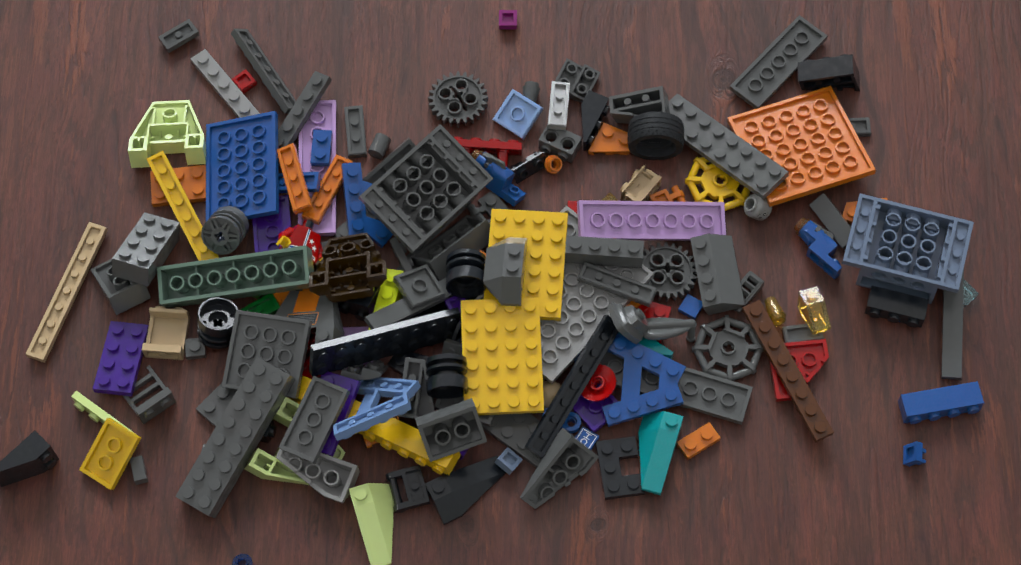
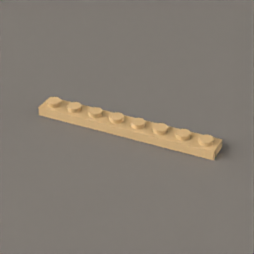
M91 222L88 223L26 352L27 357L45 363L108 231L106 227Z

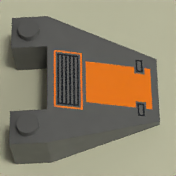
M309 288L290 291L275 314L276 316L312 321L310 333H316L315 344L344 337L338 303L329 301L325 295L319 296L311 292Z

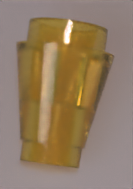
M775 297L766 298L764 301L766 312L774 326L782 325L786 321V313Z

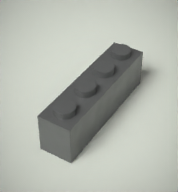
M567 235L565 263L584 264V262L601 266L642 268L644 241Z

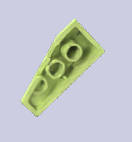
M366 483L349 488L370 565H391L394 499L389 484Z

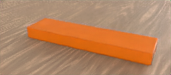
M292 143L277 149L293 212L296 215L313 208L296 146Z
M336 154L320 182L319 192H314L311 197L313 208L302 213L303 219L310 220L317 225L320 224L343 183L342 163H353V161Z

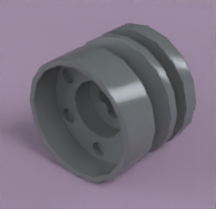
M220 207L202 227L201 237L203 243L216 254H230L236 250L249 232L248 219L236 207Z

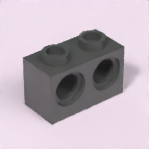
M547 126L539 138V149L545 154L558 156L563 162L572 163L582 146L581 136L567 130L547 129Z

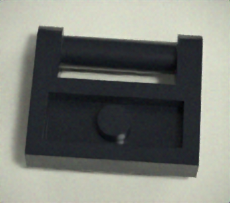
M420 465L393 471L385 475L387 482L390 484L394 499L395 513H402L408 509L430 504ZM399 478H402L408 497L406 502H402L397 483Z

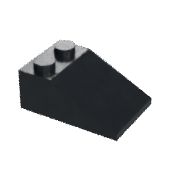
M33 431L0 461L1 487L45 473L57 464L58 456L36 431Z

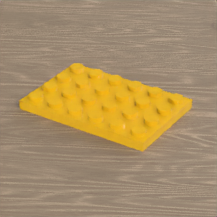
M492 209L488 248L508 237L527 238L522 298L539 297L540 320L561 321L568 213ZM486 288L484 299H496Z
M539 297L522 298L521 306H502L497 299L461 300L462 355L467 359V373L464 376L468 379V393L465 394L464 392V401L472 398L478 415L544 413Z

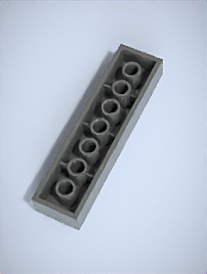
M256 357L175 497L204 514L216 518L296 379Z

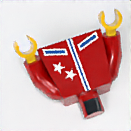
M304 220L302 225L297 224L293 228L288 227L279 233L278 242L276 243L277 246L281 245L279 249L306 245L312 250L313 266L323 258L321 254L323 251L322 244L320 243L321 236L312 231L314 227L312 221Z

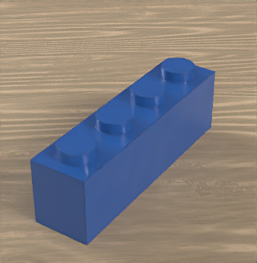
M976 381L901 394L898 404L903 423L917 424L926 419L935 421L943 416L952 418L966 412L968 414H975L981 410L984 400L979 383Z

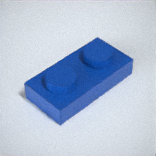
M313 130L311 166H330L332 130Z

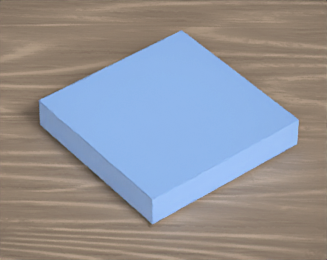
M512 89L492 120L524 140L543 111V108Z

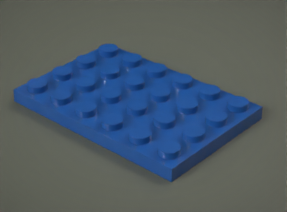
M276 111L206 124V221L217 209L224 206L238 208L245 214L247 219L279 214L278 114Z

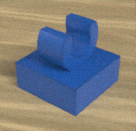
M915 441L903 446V465L910 467L915 464L921 465L926 463V460L922 459V455L926 453L923 443Z

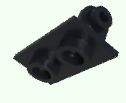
M535 151L532 155L525 158L524 163L520 161L510 166V170L515 173L514 178L517 184L545 168L544 162L546 157L544 152Z

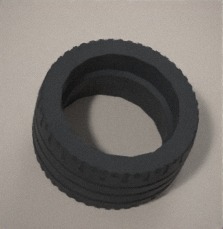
M654 111L641 113L630 120L628 126V148L634 156L646 160H665L676 157L683 151L684 126L678 116L667 112Z

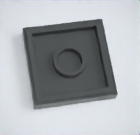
M427 264L393 277L395 285L411 310L445 298L446 293Z

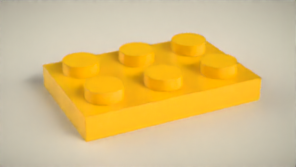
M106 418L79 470L106 488L114 490L141 437L113 419Z

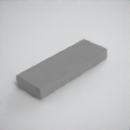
M552 81L547 129L566 131L570 83Z

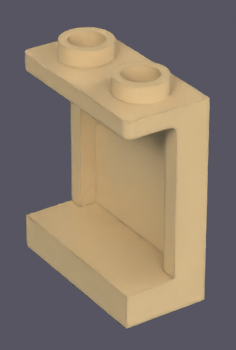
M163 306L150 307L146 343L142 345L144 356L147 358L184 360L185 339H187L190 323L188 311L180 307L174 309H166Z

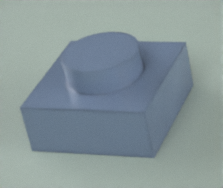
M507 447L494 463L510 475L523 459Z

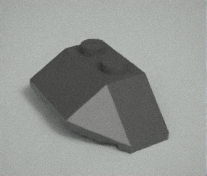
M508 237L486 250L483 284L502 306H521L527 238Z

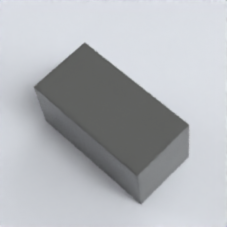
M143 456L131 458L130 463L136 485L149 482Z

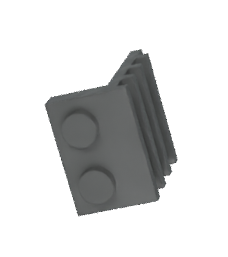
M150 365L146 367L150 373L136 382L134 392L153 379L156 382L132 399L129 396H123L143 424L176 403L170 389L165 387ZM160 387L162 388V391L138 407L135 406L136 403Z

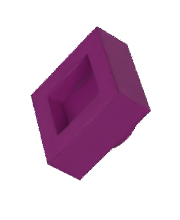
M499 10V29H517V10Z

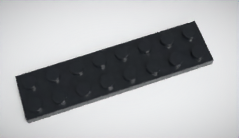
M456 307L313 344L310 346L309 373L311 377L323 375L327 372L342 370L348 366L361 365L366 362L380 360L381 358L433 346L444 342L446 339H452L460 320V311Z

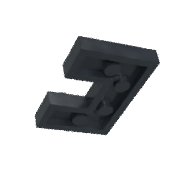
M635 436L596 441L605 500L645 495V491L641 490L640 474L622 476L619 460L638 457Z

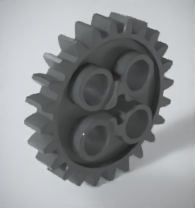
M457 71L456 76H453L450 72V77L447 78L443 75L442 81L437 79V85L432 84V90H429L428 97L429 108L432 109V115H436L437 121L442 119L443 124L448 121L450 127L456 123L457 128H459L460 123H463L466 127L468 121L474 124L473 118L479 120V114L484 115L488 96H486L487 89H484V83L480 84L479 78L474 80L473 74L467 77L466 72H464L463 76H460L459 71Z
M657 242L656 248L650 245L649 250L644 249L642 264L654 273L653 278L661 280V282H656L652 278L647 283V285L657 288L655 295H658L659 301L662 297H665L666 302H668L669 297L676 301L677 295L682 299L684 293L689 294L690 288H694V282L697 280V276H695L697 272L694 269L695 262H691L693 256L687 257L688 250L682 252V246L675 248V243H672L670 247L667 242L664 243V246ZM653 261H658L660 264L657 265ZM672 261H676L680 265H674ZM676 278V279H678L680 282H679V283L674 282L673 279Z

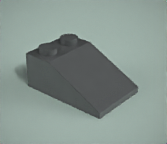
M112 259L90 269L116 315L151 298L146 285L112 276Z

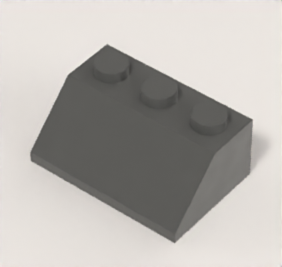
M472 398L415 418L430 462L487 442Z

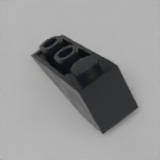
M590 90L581 104L583 151H586L588 146L592 145L595 139V132L599 131L603 124V117H607L610 112L609 98Z

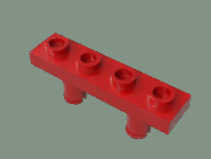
M458 136L454 137L470 155L471 153L483 152L497 154V159L504 161L506 167H508V155L522 156V143H519L517 140L502 142L499 139L485 141L480 138L468 140Z

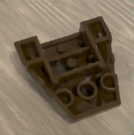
M368 233L329 239L321 253L322 260L317 261L315 264L316 271L311 272L309 275V290L319 296L325 295L331 302H344L372 296L375 287L381 286L387 279V265L385 260L381 259L379 251H376L375 245Z

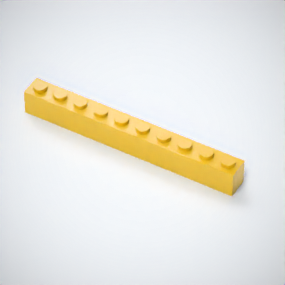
M302 375L298 399H289L300 404L312 379ZM354 401L349 417L357 414L361 402ZM393 417L385 423H378L366 431L358 432L370 442L375 440L387 450L392 448L404 458L409 456L415 459L414 461L421 466L428 465L432 467V470L438 474L450 475L461 456L460 452L430 462L419 429Z

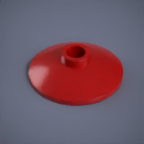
M599 364L581 395L585 399L594 402L608 398L614 392L617 383L613 370L608 366Z

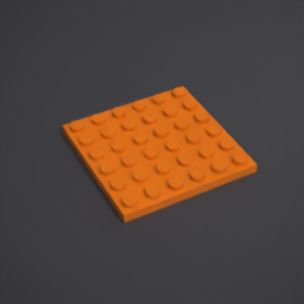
M831 86L727 118L733 133L789 171V176L766 197L769 207L861 179L876 172L872 161Z

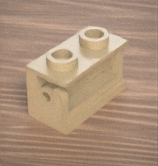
M643 165L640 170L637 169L633 173L629 183L625 182L621 187L620 200L648 201L649 195L654 194L661 186L662 177L649 169L645 170V165Z

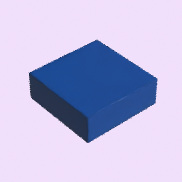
M687 294L678 308V312L695 320L703 308L702 301Z

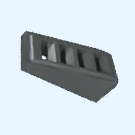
M749 271L741 280L743 295L746 296V299H744L745 306L749 304L764 286V281L752 271ZM746 286L748 289L751 290V293L743 287ZM743 307L733 310H735L739 314L742 311Z

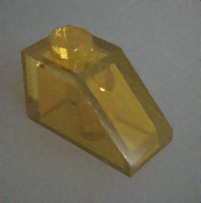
M817 286L799 291L797 307L812 334L830 330L831 324L825 300Z

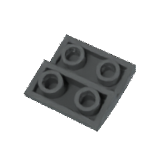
M567 58L555 81L570 83L569 99L583 102L588 91L592 90L601 72L586 64L582 67Z
M374 360L368 362L365 366L364 364L348 366L342 369L341 376L354 380L374 379L381 377L388 370L389 366L384 365L383 361Z

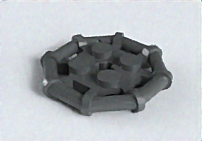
M724 315L720 319L702 324L695 344L691 347L692 353L695 354L703 370L702 372L731 381L750 374L754 375L757 372L756 368L762 352H764L750 324L731 318L729 315ZM724 325V329L721 332L713 331V329ZM730 326L739 328L742 331L739 332L730 328ZM706 335L711 337L709 344L703 345ZM746 335H749L753 344L749 345L746 342ZM731 345L733 351L726 352L723 346ZM748 351L754 352L751 362L746 360ZM703 352L709 353L711 359L709 363H707ZM741 364L745 367L732 373V368H737ZM715 365H719L721 367L727 368V373L714 369L713 367Z

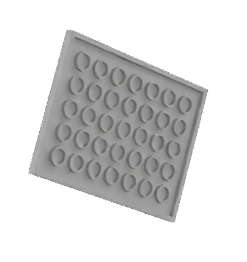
M565 206L561 212L568 213L567 235L579 236L578 214L568 206ZM565 263L561 321L540 320L543 378L551 384L581 354L603 316H610L608 305L614 302L625 307L631 301L577 281L583 264ZM643 264L642 268L595 265L647 284L654 277V273ZM484 293L482 295H479L475 300L484 299Z

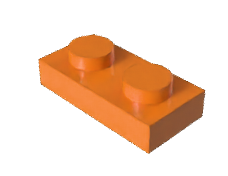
M708 422L679 440L676 445L685 458L689 460L720 441L721 437L711 423Z

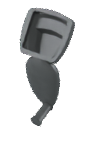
M614 302L608 305V310L616 329L634 344H638L642 337L648 340H663L679 336L687 332V341L694 342L696 340L695 329L697 323L694 319L646 318L643 311L639 308L636 309L633 305L624 307L622 304H615Z

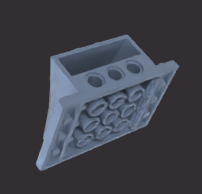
M860 193L842 264L860 268L856 285L867 288L876 286L929 299L928 303L931 304L938 288L958 293L974 222Z

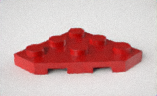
M826 339L784 343L807 385L829 358ZM770 362L776 402L791 400Z

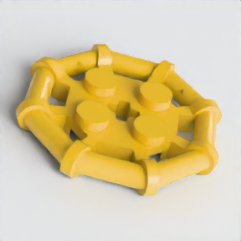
M696 157L693 160L694 163L688 177L685 178V184L688 186L695 200L694 202H712L705 199L707 196H710L713 200L718 199V202H724L723 199L733 196L735 200L724 203L725 211L738 206H744V202L751 192L749 189L744 187L740 194L737 191L740 184L738 181L714 164L707 165L706 163L710 161L704 157ZM699 168L704 170L701 177L696 176ZM720 177L721 180L724 179L725 181L723 184H719L716 182L717 178ZM695 184H701L704 190L701 194Z

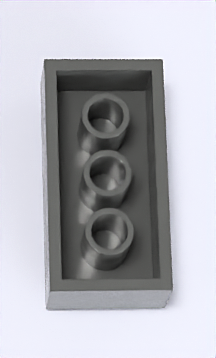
M144 212L113 256L112 276L149 286L157 274V267L164 264L180 240V222Z

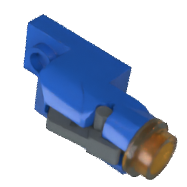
M475 150L471 154L493 177V180L485 186L512 206L517 205L525 198L526 193L512 184L515 173L505 166L504 161L482 150Z
M804 217L801 218L794 226V230L809 246L806 256L835 280L840 275L842 266L837 259L831 258L838 247L837 243L833 240L834 235L809 219L806 220Z

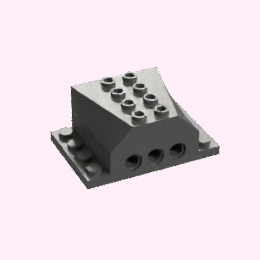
M440 124L364 191L358 199L413 253L425 247L472 204L478 193L493 180V177Z

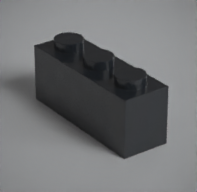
M871 286L864 314H868L872 318L888 319L892 323H904L913 328L922 327L929 299Z

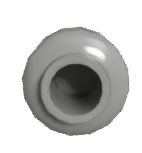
M756 194L750 195L744 202L745 214L756 220L766 219L772 211V207H769L766 198L763 200Z

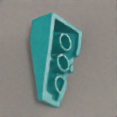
M666 411L643 416L638 431L641 490L661 495L684 416Z

